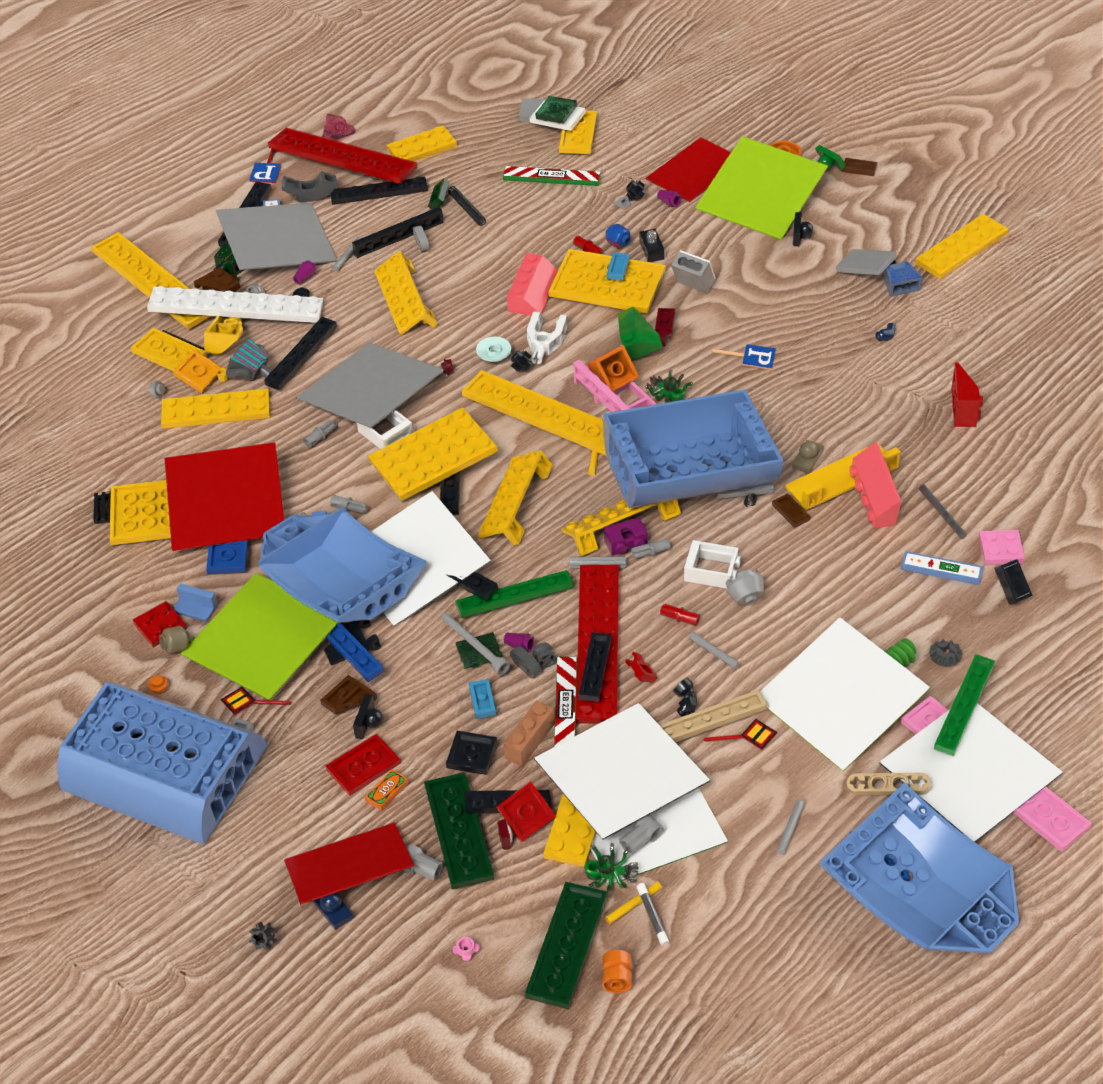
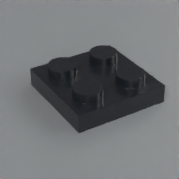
M457 730L446 761V768L487 775L497 745V737Z

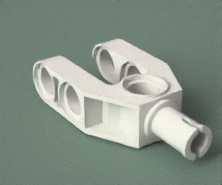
M533 311L527 327V342L533 354L531 357L532 363L536 364L538 359L537 364H540L543 355H551L562 345L568 327V315L561 314L559 320H556L555 331L547 333L540 331L543 315H541V312Z

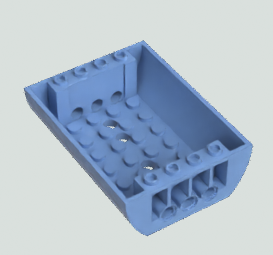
M745 389L603 413V432L607 461L629 509L774 483L781 475L784 461Z
M105 682L60 745L57 765L58 782L60 789L64 792L204 845L267 748V744L264 738L257 733L116 682ZM142 733L139 738H132L134 734ZM178 746L177 750L173 752L168 751L170 747ZM196 753L195 757L186 758L188 754Z

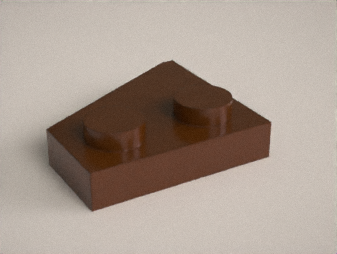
M221 267L193 281L194 287L199 288L203 286L207 287V290L234 292L240 288L239 282Z
M347 675L320 701L323 707L337 715L361 706L366 694L373 695L375 701L377 693Z

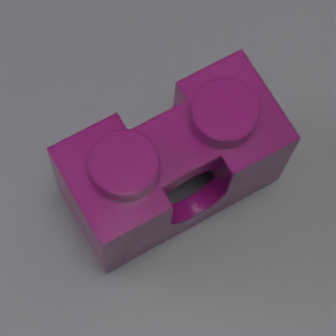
M636 518L604 527V541L611 556L625 553L627 549L648 544V533L641 519Z

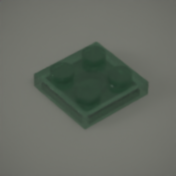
M548 96L535 113L536 119L564 124L578 106L577 100Z

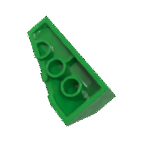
M634 307L618 313L621 343L624 345L631 361L663 348L659 334Z

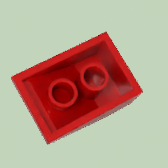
M955 362L951 387L954 427H976L977 420L981 419V409L979 407L983 406V396H980L979 387L963 367Z

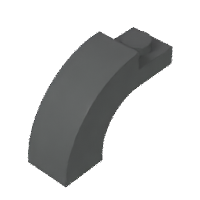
M321 171L311 181H299L283 176L281 184L282 191L294 194L296 201L312 202L323 199L331 194L337 187V180L335 175Z

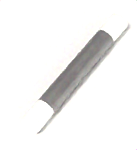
M640 883L636 888L661 946H665L669 943V940L645 884Z

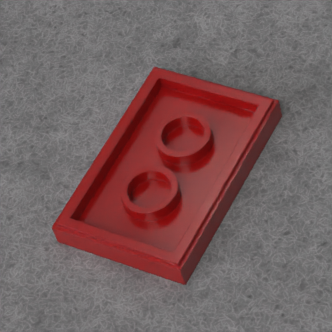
M375 734L325 765L326 771L351 796L401 764V760Z

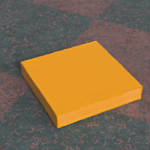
M193 350L173 371V375L202 394L217 378V374H220L219 370L222 367L196 350Z

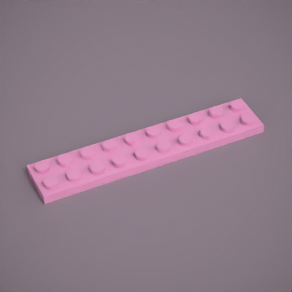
M929 696L903 716L901 723L916 735L946 713L948 709ZM1047 787L1043 788L1013 812L1061 852L1065 851L1090 830L1092 826L1089 820Z

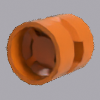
M611 950L603 955L604 973L602 975V987L604 990L611 993H623L631 989L632 956L630 953L622 950Z

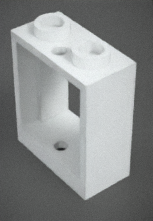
M393 410L385 417L395 427L383 435H380L372 428L357 423L358 432L379 449L413 433L412 422L396 410Z
M693 540L684 567V581L727 589L726 581L728 579L732 581L737 578L736 567L739 568L741 564L738 548ZM703 558L730 563L728 573L696 568L698 560Z

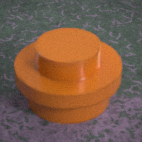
M156 675L148 681V688L154 694H162L167 690L168 680L165 676Z

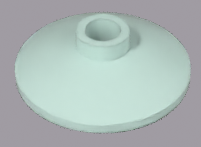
M488 337L478 343L476 352L485 361L497 362L510 355L511 344L501 337Z

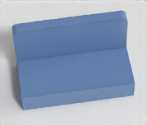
M181 583L177 587L179 600L173 608L175 612L179 615L207 622L218 606L215 593Z

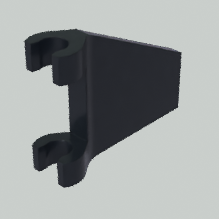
M369 620L352 621L346 627L367 651L381 648L376 634L371 635L366 640L360 629L370 627ZM331 644L324 649L331 666L346 660Z

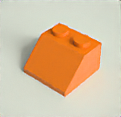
M624 345L616 347L586 363L590 371L597 375L604 384L608 385L612 392L639 377Z

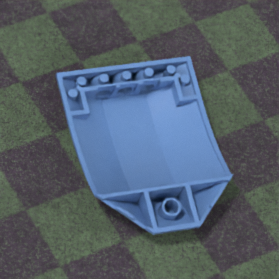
M339 508L333 513H327L324 510L312 512L311 516L301 517L300 514H295L288 517L264 533V542L261 545L260 551L261 559L258 562L259 567L284 591L307 607L339 623L371 620L379 616L380 613L393 606L406 595L408 589L427 564L426 560L401 550L373 534L346 511V508Z

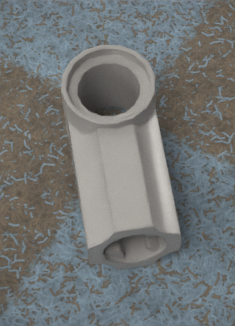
M648 815L637 821L634 828L619 838V843L625 852L633 854L648 841L654 842L660 838L664 828Z
M413 844L407 846L414 866L402 871L408 874L416 872L433 881L437 880L441 875L443 863L425 855L419 847Z

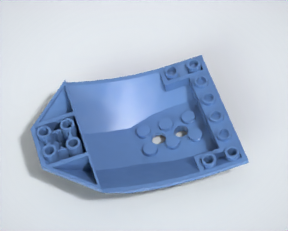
M903 783L819 863L825 871L871 913L904 938L926 950L990 954L1019 924L1012 864L1009 865L961 833L931 808L906 783ZM889 857L893 859L895 865H887L884 858ZM905 870L910 872L912 880H903L901 872Z

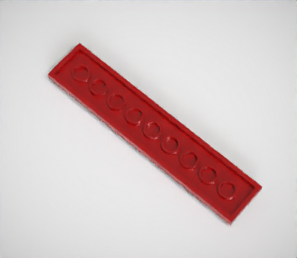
M290 128L283 129L268 142L269 148L399 184L418 168L417 162Z
M580 565L576 724H599L617 715L619 565ZM592 632L612 634V642L599 702L579 700V690Z

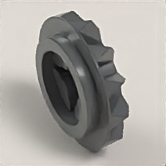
M942 639L941 642L935 641L934 645H931L929 655L936 664L949 667L960 662L962 649L959 648V644H954L952 640L947 642ZM948 649L949 652L943 656V651Z

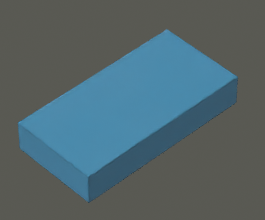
M613 253L607 271V279L624 281L630 254Z

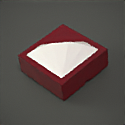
M506 819L498 820V834L502 849H511L513 840L512 829L506 823Z

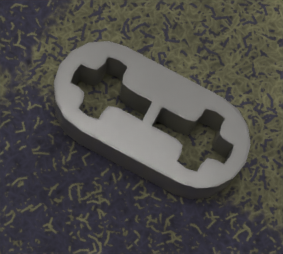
M422 226L413 227L414 238L420 251L429 250L428 239Z

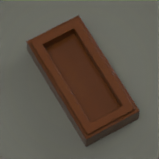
M845 158L844 163L846 166L842 169V172L874 176L877 162Z
M788 493L772 501V506L793 528L810 521L809 514Z

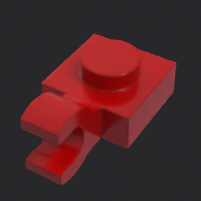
M632 652L634 660L626 659L627 666L633 669L634 675L638 680L654 683L658 677L650 665L644 663L640 653Z

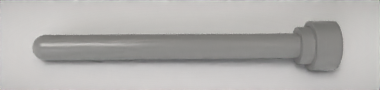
M448 613L441 615L442 620L492 663V668L498 675H503L508 671L510 663L505 658L496 657Z

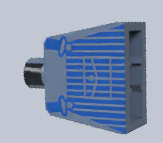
M893 260L885 269L884 281L889 296L893 297L921 290L922 276L909 262L897 263L896 260Z

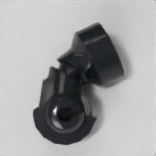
M686 677L673 689V692L678 697L684 696L678 703L680 707L677 708V713L681 717L694 713L698 704L697 696L693 690V682Z

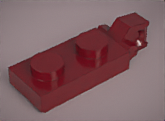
M658 308L655 331L660 336L662 346H666L667 338H671L673 334L674 308Z

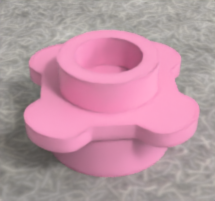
M462 937L457 941L456 946L452 950L454 954L460 955L464 961H469L471 956L479 951V945L474 943L469 937Z

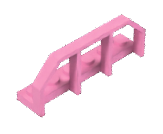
M580 360L573 362L574 383L581 382L594 395V402L596 404L601 402L611 412L656 405L633 381L612 392L609 386L604 384L597 375L593 374L587 365H584ZM629 388L640 400L626 405L617 393Z

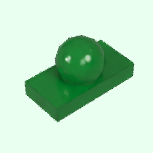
M821 145L815 148L820 156L817 162L828 165L826 171L831 169L833 165L840 169L846 166L841 156Z

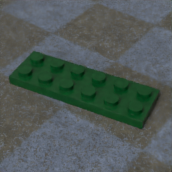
M465 772L424 781L451 889L494 880V873L477 813H466L464 794L465 791H470Z
M565 881L525 991L526 999L569 1010L608 898L607 891Z

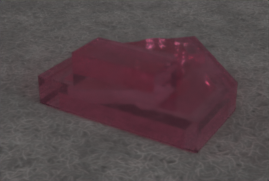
M327 114L322 137L339 140L355 134L356 129L352 125L347 124L342 116Z

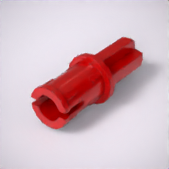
M579 235L574 238L573 244L583 249V251L602 254V249L594 245L591 240H586Z
M663 604L660 610L661 615L676 619L677 622L682 621L697 626L700 620V614L684 610V607L677 608Z

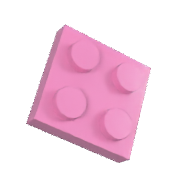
M1018 530L979 532L984 565L1005 564L1015 559H1018L1019 564H1024L1025 558Z

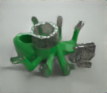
M669 370L668 377L664 380L660 376L658 378L654 375L653 378L650 377V384L647 383L645 388L649 389L651 395L655 396L657 401L665 395L664 401L668 403L669 398L672 402L685 400V391L687 387L693 385V382L686 383L683 389H679L684 374H681L677 380L672 377L673 370Z
M614 843L610 844V856H601L596 846H592L598 860H590L585 863V874L589 879L593 880V882L589 883V887L596 886L599 888L605 879H609L607 891H611L614 876L620 888H627V884L621 881L620 874L629 883L637 882V879L630 878L637 877L638 871L635 870L639 869L638 862L629 863L621 867L626 862L627 854L630 851L629 847H626L623 852L622 860L615 865Z

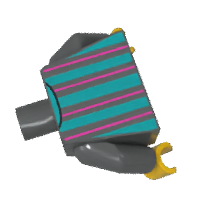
M248 338L230 358L227 370L221 368L219 370L221 374H217L220 382H225L228 378L233 377L254 380L259 374L266 378L273 370L266 366L269 356L263 345L255 344Z

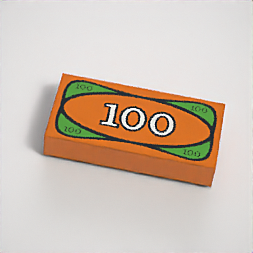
M391 769L365 796V801L382 811L409 783L408 778Z

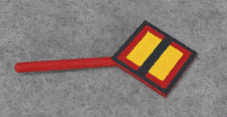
M243 687L220 699L234 715L252 704L291 705V701L255 700Z
M755 719L740 735L706 737L704 741L743 738L763 750L777 732Z

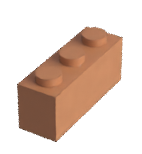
M537 700L503 743L505 759L523 767L555 724L554 708Z

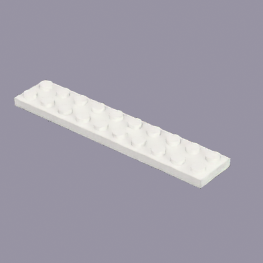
M159 286L153 287L147 309L148 312L316 323L320 319L323 298Z

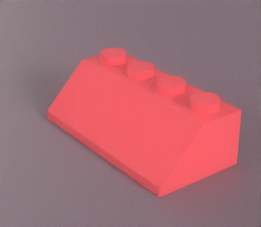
M525 254L507 295L508 312L532 316L533 311L541 312L542 315L549 299V289L558 272V269L543 255Z
M873 443L853 458L849 472L851 477H854L856 491L860 492L861 504L867 510V519L875 529L896 525L901 499L878 443Z

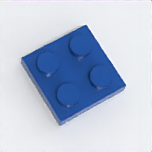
M248 540L209 546L207 574L246 572Z

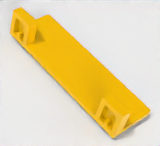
M400 250L374 270L396 327L401 335L421 320L424 324L428 323L432 328L438 324L434 313L423 304L411 276L416 272L412 261Z
M879 445L889 472L899 468L901 451L897 447L885 451ZM866 448L786 484L785 488L805 510L855 488V480L850 475L849 467L852 465L853 458Z
M542 450L515 456L510 460L508 469L478 533L479 538L503 533L513 546L520 544L525 530L515 519L516 513L534 472L541 479H546L553 467V464Z
M622 500L617 502L616 506L611 508L605 507L600 509L597 514L584 516L583 520L569 522L561 530L562 533L574 538L578 554L584 556L598 550L594 531L655 505L658 506L661 519L664 521L681 514L677 500L630 509L626 501Z

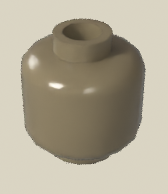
M181 626L164 629L159 637L162 650L172 654L186 650L191 638L188 631H185Z

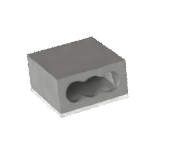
M681 250L671 265L678 283L706 294L716 279L710 261Z

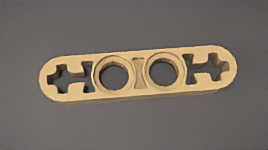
M856 773L847 779V787L854 795H892L897 790L894 787V783L898 779L905 780L909 787V779H911L913 783L911 784V789L917 795L928 793L931 790L932 784L930 778L925 773ZM859 780L861 784L858 785V788H855L852 784H856V781ZM866 780H868L869 789H867V787H866V785H865V784H867V781H866ZM875 780H883L884 785L882 788H873ZM920 780H924L926 784L919 788L918 783H920Z

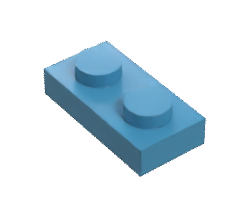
M489 679L470 682L469 690L476 719L496 716Z

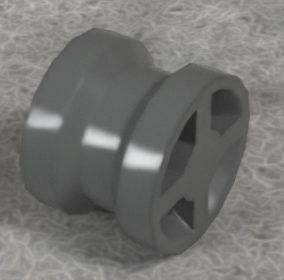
M540 643L532 651L534 658L537 659L541 668L550 667L556 662V654L552 651L549 643Z

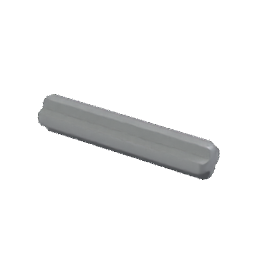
M570 557L569 564L570 568H580V565H619V568H626L627 559L626 557Z

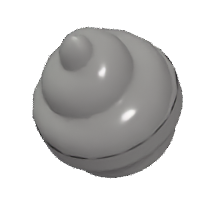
M252 284L247 288L249 293L260 294L265 292L258 284Z

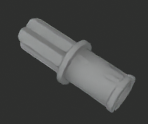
M329 420L321 427H316L311 434L303 438L305 445L311 448L318 441L324 440L325 436L336 428V424Z
M333 495L330 500V506L346 508L347 512L354 511L365 514L368 508L367 504L354 501L351 497L343 498Z
M667 538L656 542L648 541V544L632 548V555L634 558L648 555L654 556L656 553L670 550V543Z

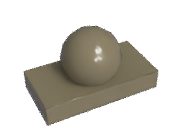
M806 440V442L801 444L799 453L792 463V468L810 473L823 452L824 445Z

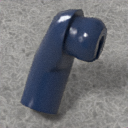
M888 323L887 329H881L876 332V339L878 341L891 340L894 337L896 325Z

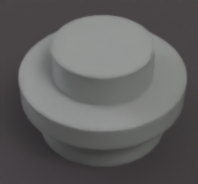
M154 381L150 384V395L155 398L163 396L165 387L161 381Z

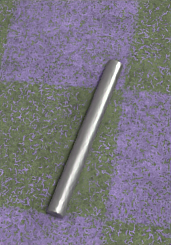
M921 485L919 487L921 493L961 539H964L967 533L926 485Z

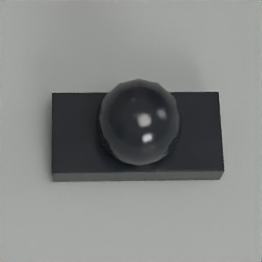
M802 212L795 213L793 245L797 247L800 245V236L808 238L814 232L813 225L810 222L805 221L801 223Z
M366 694L354 721L353 729L357 739H363L367 727L377 728L383 723L384 716L380 710L375 708L373 695Z

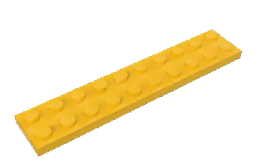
M119 232L91 247L95 255L148 298L151 296L153 287L163 286L166 288L179 287L189 289ZM168 313L188 330L211 317L207 315Z
M483 370L462 390L463 397L606 456L603 419Z

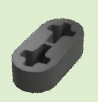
M517 646L510 651L513 662L530 678L541 673L539 663L524 648Z

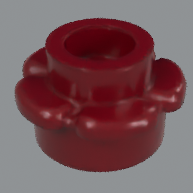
M444 359V362L441 363L442 369H444L443 373H447L449 376L450 373H454L451 359Z

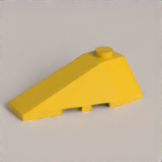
M216 316L204 332L205 351L213 355L222 354L235 343L243 333L241 318Z

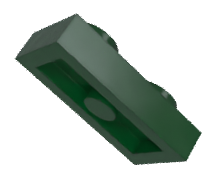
M442 179L434 186L428 204L429 208L440 207L445 202L444 198L448 192L447 188L449 185L447 179Z

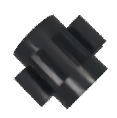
M632 180L626 186L628 192L626 196L631 200H640L646 192L644 190L645 184L640 180H636V182Z
M526 350L522 352L516 351L510 359L513 362L511 367L519 372L520 370L526 371L532 364L530 360L532 355Z
M259 922L256 924V928L249 931L252 934L249 942L256 946V950L263 947L266 951L271 948L270 944L277 942V939L274 937L278 931L271 927V923L263 926V923Z

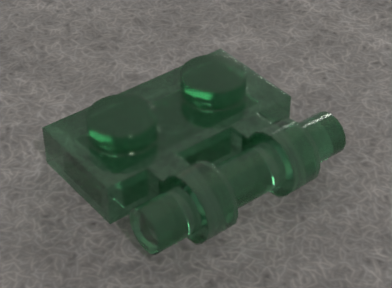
M494 632L475 637L496 657H503L502 652L499 651V645ZM466 640L455 642L464 669L471 667L472 669L479 668V665L486 663L492 664Z

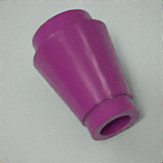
M661 189L657 194V198L670 207L679 206L682 200L681 195L677 191Z
M309 260L302 262L293 277L294 282L300 285L315 274L316 266Z
M507 632L504 636V643L513 648L521 646L527 652H531L535 639L529 633Z

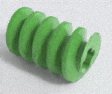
M903 638L894 646L884 650V652L904 667L916 661L915 645L907 638Z

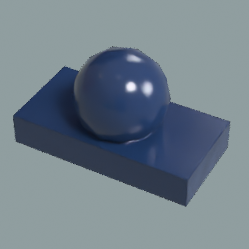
M338 893L312 901L335 930L354 919L353 914L343 903Z

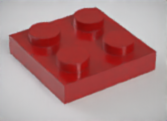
M167 601L132 619L135 627L153 648L160 644L159 637L164 629L181 626L184 630L187 629L186 623Z
M531 781L496 806L520 842L556 817Z

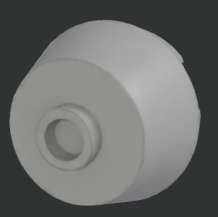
M751 569L741 571L736 574L737 578L732 581L728 579L725 583L727 587L726 592L738 605L753 604L764 595L763 576L760 575L758 570L752 573Z

